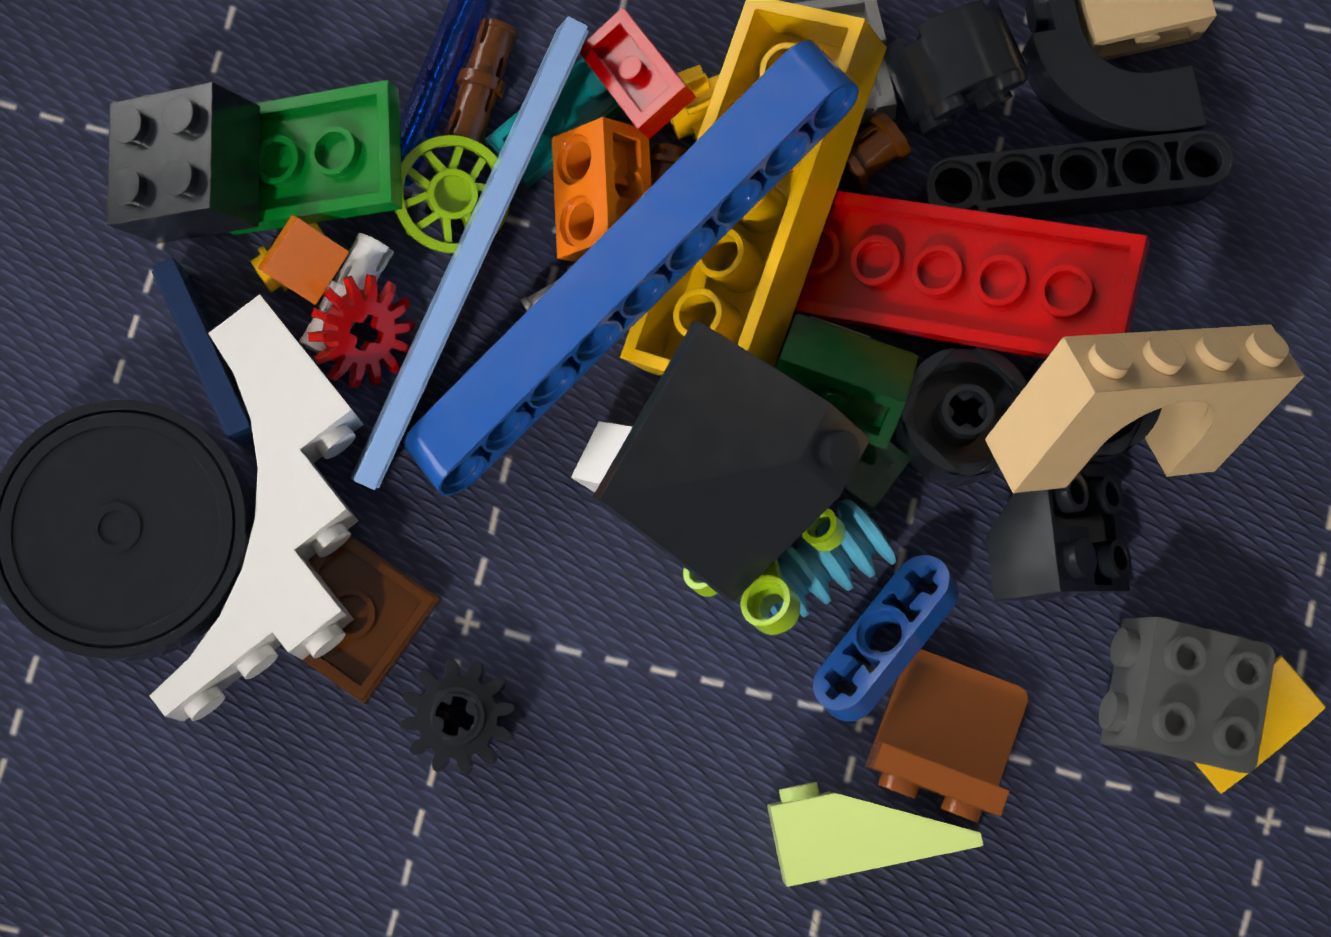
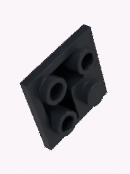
M1086 464L1066 488L1013 493L986 536L994 601H1031L1130 591L1128 573L1131 569V555L1123 537L1120 513L1123 504V493L1120 483L1116 479L1114 466Z

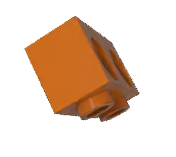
M601 117L552 137L557 259L577 262L652 186L649 139L636 126Z

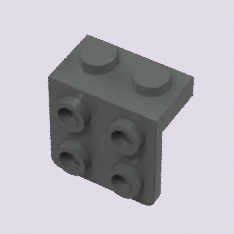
M1162 617L1122 618L1121 628L1115 633L1110 648V659L1114 665L1110 689L1102 699L1099 708V725L1102 728L1100 744L1123 750L1161 754L1239 773L1252 772L1257 765L1275 660L1273 648L1263 642Z

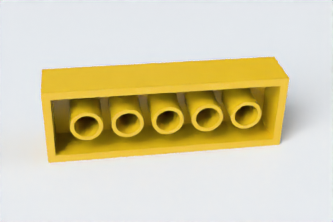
M746 0L697 140L787 50L802 41L810 40L816 43L858 86L857 100L847 115L630 328L620 355L621 359L648 373L661 377L694 321L702 322L767 364L775 367L887 48L866 19L780 0Z

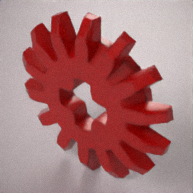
M366 274L364 290H359L353 277L349 276L343 278L347 292L344 296H339L330 287L323 293L332 304L328 312L314 307L311 317L324 321L322 331L308 332L309 342H324L326 349L313 358L317 365L330 360L335 361V365L327 375L332 380L337 381L350 370L348 386L358 388L367 370L371 385H377L381 383L380 364L382 362L391 373H396L400 369L391 354L392 350L397 349L408 353L411 347L410 344L397 340L399 333L415 329V322L413 320L398 322L397 319L411 304L404 297L391 305L397 286L390 281L386 283L379 294L375 275ZM370 314L373 316L371 327L378 330L377 338L374 342L364 341L361 349L355 348L357 337L350 333V327L354 321L363 323L367 315Z

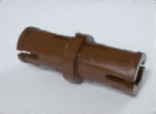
M483 18L480 21V27L475 39L476 42L467 67L460 69L456 80L460 88L453 113L444 132V135L467 137L482 145L496 100L502 99L507 85L503 79L510 55L519 35L515 27L490 18V21L487 18Z

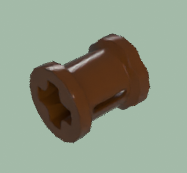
M882 111L876 113L869 118V126L859 132L854 139L841 178L857 193H862L870 185L869 179L894 160L900 162L911 155L907 139L888 115Z

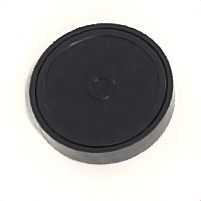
M108 400L82 405L66 411L49 420L27 437L11 455L0 473V596L13 615L27 629L47 643L64 651L113 661H134L158 657L178 650L210 630L220 616L242 570L255 520V505L248 482L231 453L216 438L191 420L168 408L135 400Z

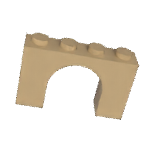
M1271 324L1065 336L991 430L985 441L1013 493L1066 488L1111 436L1141 416L1162 408L1156 424L1145 437V440L1166 476L1215 472L1305 376L1290 354L1286 341L1275 331Z

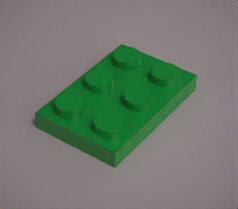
M389 80L255 103L260 106L259 227L231 231L229 233L238 235L284 228L291 215L309 224L402 209L399 88Z

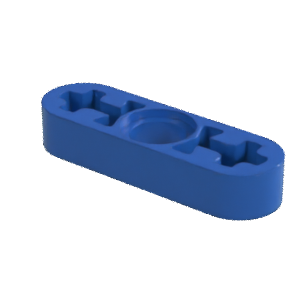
M920 555L902 564L818 669L813 682L815 697L836 719L856 721L869 714L955 606L959 593L958 585L953 575L940 559L930 555ZM920 581L926 584L935 582L938 587L932 595L921 592L918 595L915 591V587ZM900 604L908 612L912 610L917 616L913 622H910L906 615L897 608ZM886 624L901 626V639L893 649L887 652H875L871 649V639L878 628ZM860 654L876 668L872 673L864 665L861 666L856 661ZM841 680L850 684L853 682L857 687L856 692L851 697L843 693L839 694L835 689Z

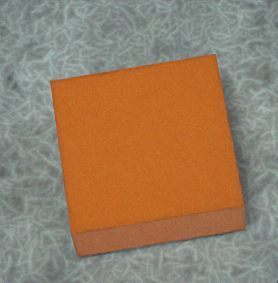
M291 215L258 266V269L316 305L346 259L349 251L298 217Z

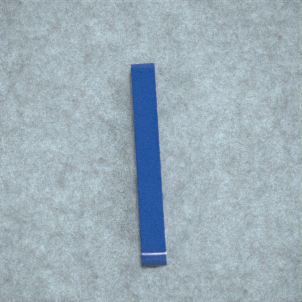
M810 40L802 41L787 50L410 429L404 439V448L442 496L457 494L478 480L852 109L858 97V86L816 43Z

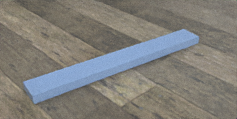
M567 16L554 34L350 477L351 480L373 490L376 487L379 488L587 37L589 32L587 30L588 26L570 16Z

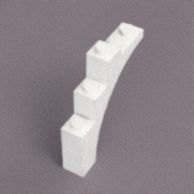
M260 294L208 333L234 373L251 419L258 466L256 509L242 570L220 616L189 659L149 695L165 717L183 722L189 717L192 721H197L215 710L225 700V695L222 691L242 675L245 679H251L267 669L277 659L278 654L274 650L280 645H283L288 653L302 660L309 654L313 658H318L332 650L343 640L346 634L342 628L354 620L308 560L316 553L319 557H325L341 547L351 535L348 529L359 521L314 463L322 456L325 459H329L344 451L354 441L356 437L354 432L364 424Z

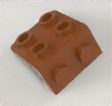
M920 649L894 683L865 767L881 773L878 782L879 786L916 799L919 788L944 797L940 809L973 822H979L982 812L1001 816L1010 791L999 787L1028 703L1027 692L1018 685Z

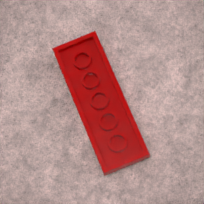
M836 191L793 315L803 314L826 321L1047 359L1065 336L1130 332L1150 241L1147 235Z

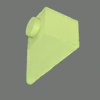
M817 782L779 789L781 802L767 804L782 880L787 887L983 846L980 832L830 791L819 793Z

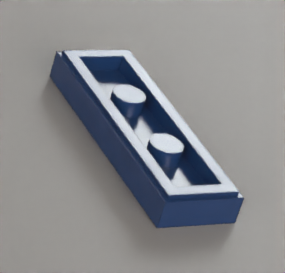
M173 257L152 266L153 271L151 272L225 435L243 447L253 443L251 419L236 378L208 334L214 327L190 274Z

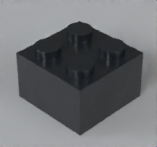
M213 82L110 103L107 225L158 244L259 227L260 106Z

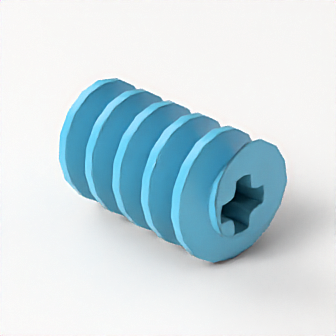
M845 498L837 504L839 518L845 525V536L838 547L831 551L821 552L814 549L801 535L795 541L797 549L790 545L777 558L782 580L795 590L799 596L801 604L800 615L803 618L809 615L807 594L812 593L824 604L831 602L828 582L832 579L847 591L854 588L850 573L852 567H857L867 577L871 578L876 575L872 560L874 554L878 553L891 565L896 563L895 554L876 522L864 509H861L849 499ZM825 521L817 527L818 535L815 534V537L826 534L830 528V521ZM784 601L772 606L770 611L774 616L780 611Z

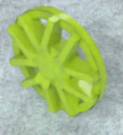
M457 135L434 137L416 146L401 163L402 209L395 210L407 234L427 248L446 254L454 253L458 243L452 242L451 220L461 219L465 229L476 206L478 193H482L485 186L482 183H475V180L486 162L491 170L493 169L497 157L481 143ZM455 146L447 168L431 151L434 148ZM464 149L473 151L479 156L469 174L457 169ZM420 156L436 172L431 181L412 168V165ZM407 176L425 192L404 201L403 190ZM427 202L432 214L414 224L406 209L419 203ZM509 204V206H508V208H507V211H506V213H505V215H504V217H503V219H502V221H501V224H500V226H499L497 232L500 230V228L502 227V225L504 224V222H505V220H506V217H507V215H508V211H509L510 204ZM437 219H440L443 242L429 237L421 230Z

